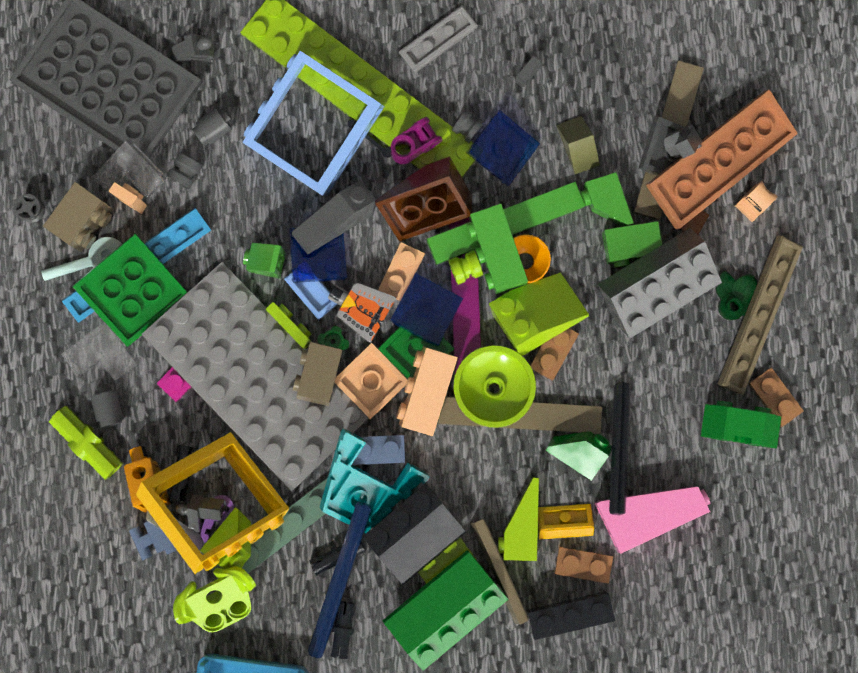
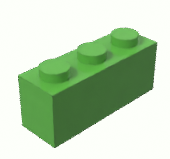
M498 204L470 214L469 219L471 222L466 224L471 239L475 237L477 239L479 248H476L475 251L479 263H485L488 273L484 274L488 289L494 288L495 294H499L526 285L528 280L502 205Z

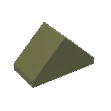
M582 116L556 125L575 175L600 166L594 135Z

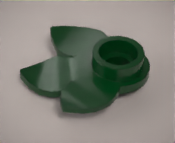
M723 271L719 275L722 283L715 288L720 298L718 312L726 320L733 321L741 316H745L756 289L757 281L753 274H747L735 280L730 273ZM731 302L735 304V311H732L730 308Z

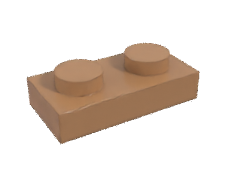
M569 328L542 344L530 365L532 370L553 381L579 333Z
M772 367L748 383L764 406L771 409V414L782 416L780 427H783L804 412Z
M559 547L554 574L609 584L613 556Z

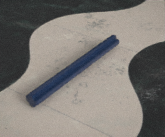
M356 503L308 648V653L312 657L321 658L324 654L371 512V507L367 503Z

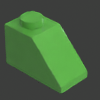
M617 172L585 182L584 190L581 191L585 206L590 205L592 212L621 227L633 224Z
M252 243L251 249H246L243 264L247 265L246 270L248 272L280 279L286 252L279 245Z

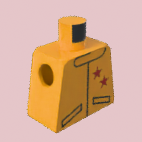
M139 446L129 450L132 463L126 464L124 471L133 507L146 513L147 509L136 493L141 482L160 472L158 462L151 457L148 458L145 446ZM146 471L145 476L141 478L140 473ZM167 490L158 494L166 506L171 505Z

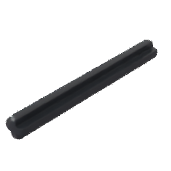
M618 382L614 386L609 512L612 515L618 516L626 513L631 390L630 384L626 382Z

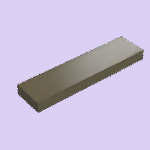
M479 519L470 523L497 585L509 599L505 603L514 623L520 625L529 621L485 520Z

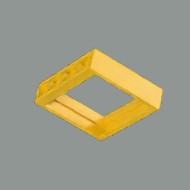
M231 432L142 481L136 493L137 497L194 574L202 569L209 571L220 562L219 559L223 556L231 557L235 555L244 543L249 541L252 544L263 536L265 530L269 528L275 530L285 522L283 518L289 510V507ZM225 457L268 515L202 555L158 494Z

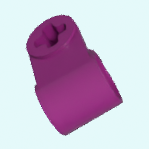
M428 117L417 121L409 129L393 139L391 143V156L396 163L407 164L442 142V137L437 136L430 126ZM405 144L410 148V152L406 155L398 154L396 147Z

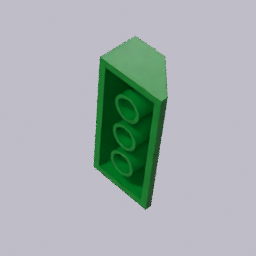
M466 550L382 621L406 653L424 671L509 599L473 555Z

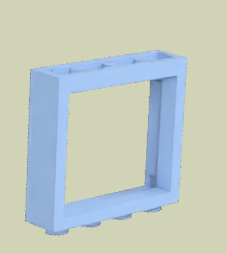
M299 51L298 55L294 54L287 64L288 71L284 77H279L272 88L274 93L269 101L265 100L258 110L260 115L255 123H250L244 132L245 139L242 143L322 196H328L385 106L305 53ZM305 64L367 104V107L319 182L257 142V139L262 134Z

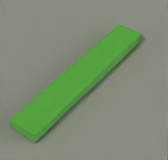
M573 182L503 210L513 236L585 207L576 182ZM467 224L426 240L436 265L479 248L476 237L471 239Z

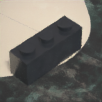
M606 591L526 610L534 640L615 621L610 596Z

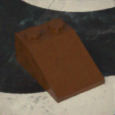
M450 156L425 165L375 200L376 206L399 242L468 218L472 214V194Z

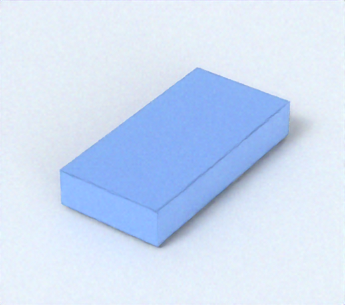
M305 262L284 278L318 320L338 305L328 299L329 290Z

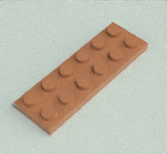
M763 91L702 140V147L698 148L694 154L685 158L681 156L648 182L646 186L674 228L680 229L798 133L771 91Z

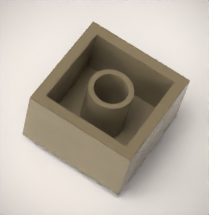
M74 182L43 227L68 245L82 252L84 248L88 250L95 242V233L100 226L104 228L112 218L110 213L113 209Z

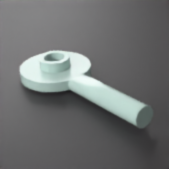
M112 237L100 238L90 247L88 257L42 270V277L46 281L88 267L94 268L122 243Z

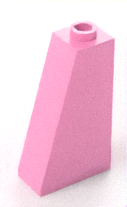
M697 486L626 496V513L619 516L610 514V499L595 502L614 546L620 554L709 513L710 510L707 505L711 504L705 490H700Z

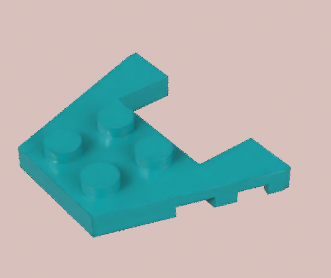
M343 428L336 446L320 509L322 512L349 525L356 503L363 502L369 504L371 512L364 533H367L392 512L391 508L402 498L406 500L413 494L412 490L421 482L423 484L427 482L430 476L420 468L407 463L395 483L390 485L353 466L352 463L366 442L363 438Z

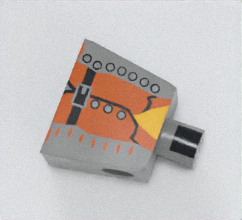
M355 282L350 292L335 284L328 299L341 306L336 317L366 342L371 343L396 297Z

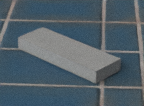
M461 5L401 49L399 54L415 74L478 28V25L464 6Z

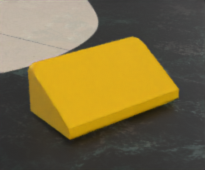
M591 504L538 507L539 539L593 536L594 523Z

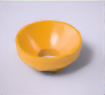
M533 235L514 237L518 254L526 253L533 258V265L529 269H524L528 280L527 284L539 281L550 267L551 257L548 247L541 239Z

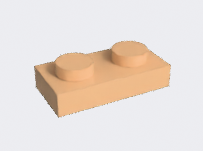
M114 182L109 190L117 199L140 214L147 207V204L142 201L144 196L126 183L121 187Z
M401 242L378 291L396 297V300L403 302L425 253Z

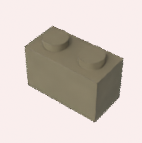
M310 342L308 349L303 348L300 364L304 365L302 376L296 375L293 391H297V399L329 406L342 355L341 349Z

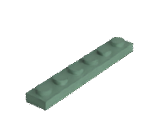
M327 479L289 507L283 518L285 522L275 530L270 528L265 530L263 536L251 544V556L245 562L242 569L247 573L251 572L326 514L321 511L320 503ZM216 565V566L213 567L211 570L214 571L216 568H220V567H218V566Z

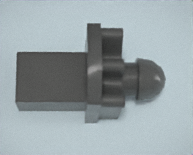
M185 35L184 41L172 47L175 63H185L190 60L211 61L215 57L214 45L210 35Z
M691 123L675 132H670L664 138V147L670 156L676 159L681 156L685 158L694 154L698 148L702 147L703 141Z
M192 494L189 504L182 502L176 506V512L179 515L188 516V529H194L195 532H201L204 519L221 520L225 510L224 499L206 498L203 494Z

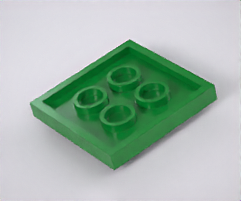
M136 233L130 236L72 286L127 347L142 336L145 330L188 293Z

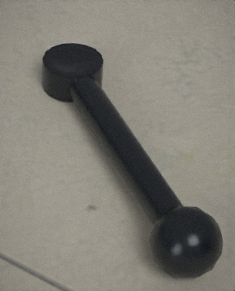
M353 118L349 119L348 126L353 128L357 121ZM369 133L366 135L365 138L381 150L385 158L391 157V148L384 147Z

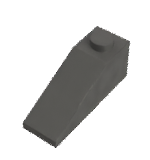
M359 180L335 195L292 232V235L305 252L309 254L371 217L376 198Z

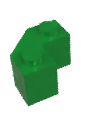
M717 400L716 405L705 404L701 437L777 449L782 416L771 414L770 408L755 407L753 411L734 408L732 402Z

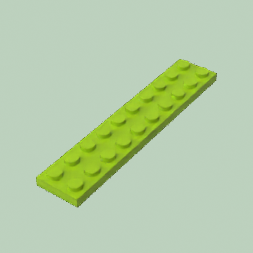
M265 0L240 32L242 36L287 70L290 58L294 54L298 55L299 51H301L384 105V109L369 132L390 148L396 136L409 129L422 118L428 117L430 126L436 135L441 136L443 140L436 147L410 162L418 169L450 156L463 178L483 152L472 141L470 143L466 142L463 135L454 133L451 125L285 0ZM306 64L297 76L356 121H358L367 107V104ZM401 144L396 147V152L406 155L410 152V148L405 144Z

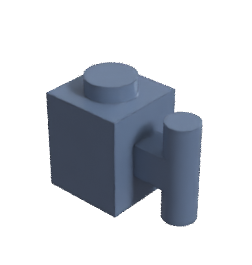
M173 510L170 511L172 515L175 517V519H177ZM148 521L144 523L148 532L144 536L139 526L129 530L142 561L152 556L148 547L151 544L154 545L157 553L165 550L168 555L177 551L163 530Z

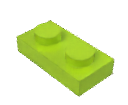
M272 302L266 308L267 312L302 348L309 347L310 342H312L309 337L312 334L302 323L296 326L290 320L293 314L283 304L278 307Z

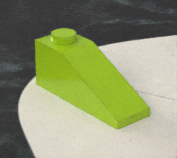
M531 478L503 531V537H498V551L500 554H503V560L537 561L539 478Z

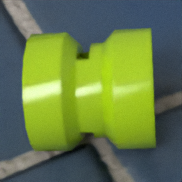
M474 250L466 253L465 259L454 257L448 260L457 285L466 282L470 275L474 278L483 276L481 265Z

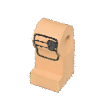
M761 181L753 186L735 206L753 222L778 196L771 193Z

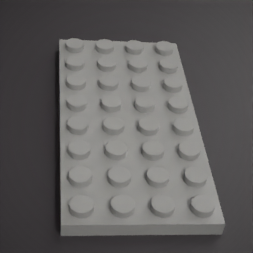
M223 262L215 267L142 333V336L291 492L336 450L340 432L343 428L354 433L369 419L336 383H334L329 406L297 399V391H293L296 375L302 376L304 365L300 364L303 348L267 312L266 307Z

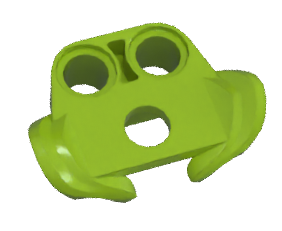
M233 566L227 569L216 568L213 573L218 579L197 590L196 583L190 581L186 588L175 598L173 613L178 624H185L193 621L205 631L217 632L245 618L251 611L248 592L256 587L254 580L244 569ZM218 590V591H216V592H214V593H212V594L206 596L210 591Z

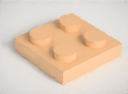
M371 343L336 377L335 383L371 420L406 386L407 379Z

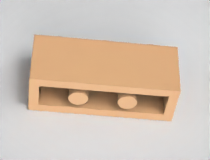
M424 346L422 351L416 352L413 366L416 367L414 377L408 378L405 387V393H408L405 404L401 403L396 418L400 419L399 425L401 427L433 436L458 357Z

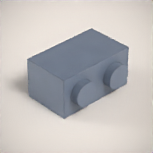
M405 436L361 437L366 444L352 465L406 463Z

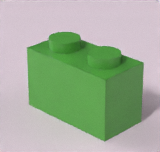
M658 221L606 229L602 233L607 265L614 264L615 268L626 267L630 265V261L638 260L662 245Z

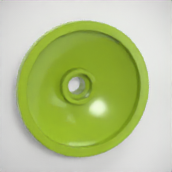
M486 346L473 351L461 362L455 374L454 395L456 402L466 417L481 426L500 428L517 422L528 412L535 397L536 381L531 366L519 353L507 347ZM492 384H496L500 390L498 393L493 394L489 391V387Z

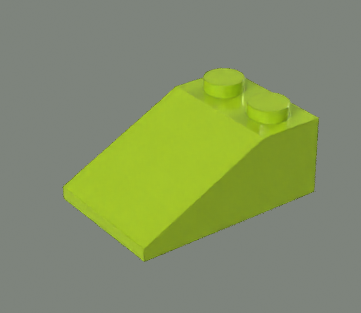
M561 272L512 289L489 303L495 320L515 351L521 356L589 317V313Z

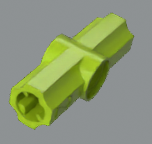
M65 405L58 410L49 420V423L69 442V448L84 461L86 460L105 480L122 466L123 462L103 443L104 439L102 437L98 438L93 432L94 429L90 425H86L68 406Z

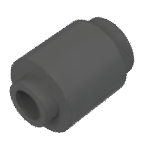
M215 108L197 121V126L192 130L200 142L206 146L209 143H215L231 131L230 124L233 120L224 109L219 111Z
M111 386L96 389V395L91 396L96 422H100L101 428L122 423L121 416H123L118 391H112Z

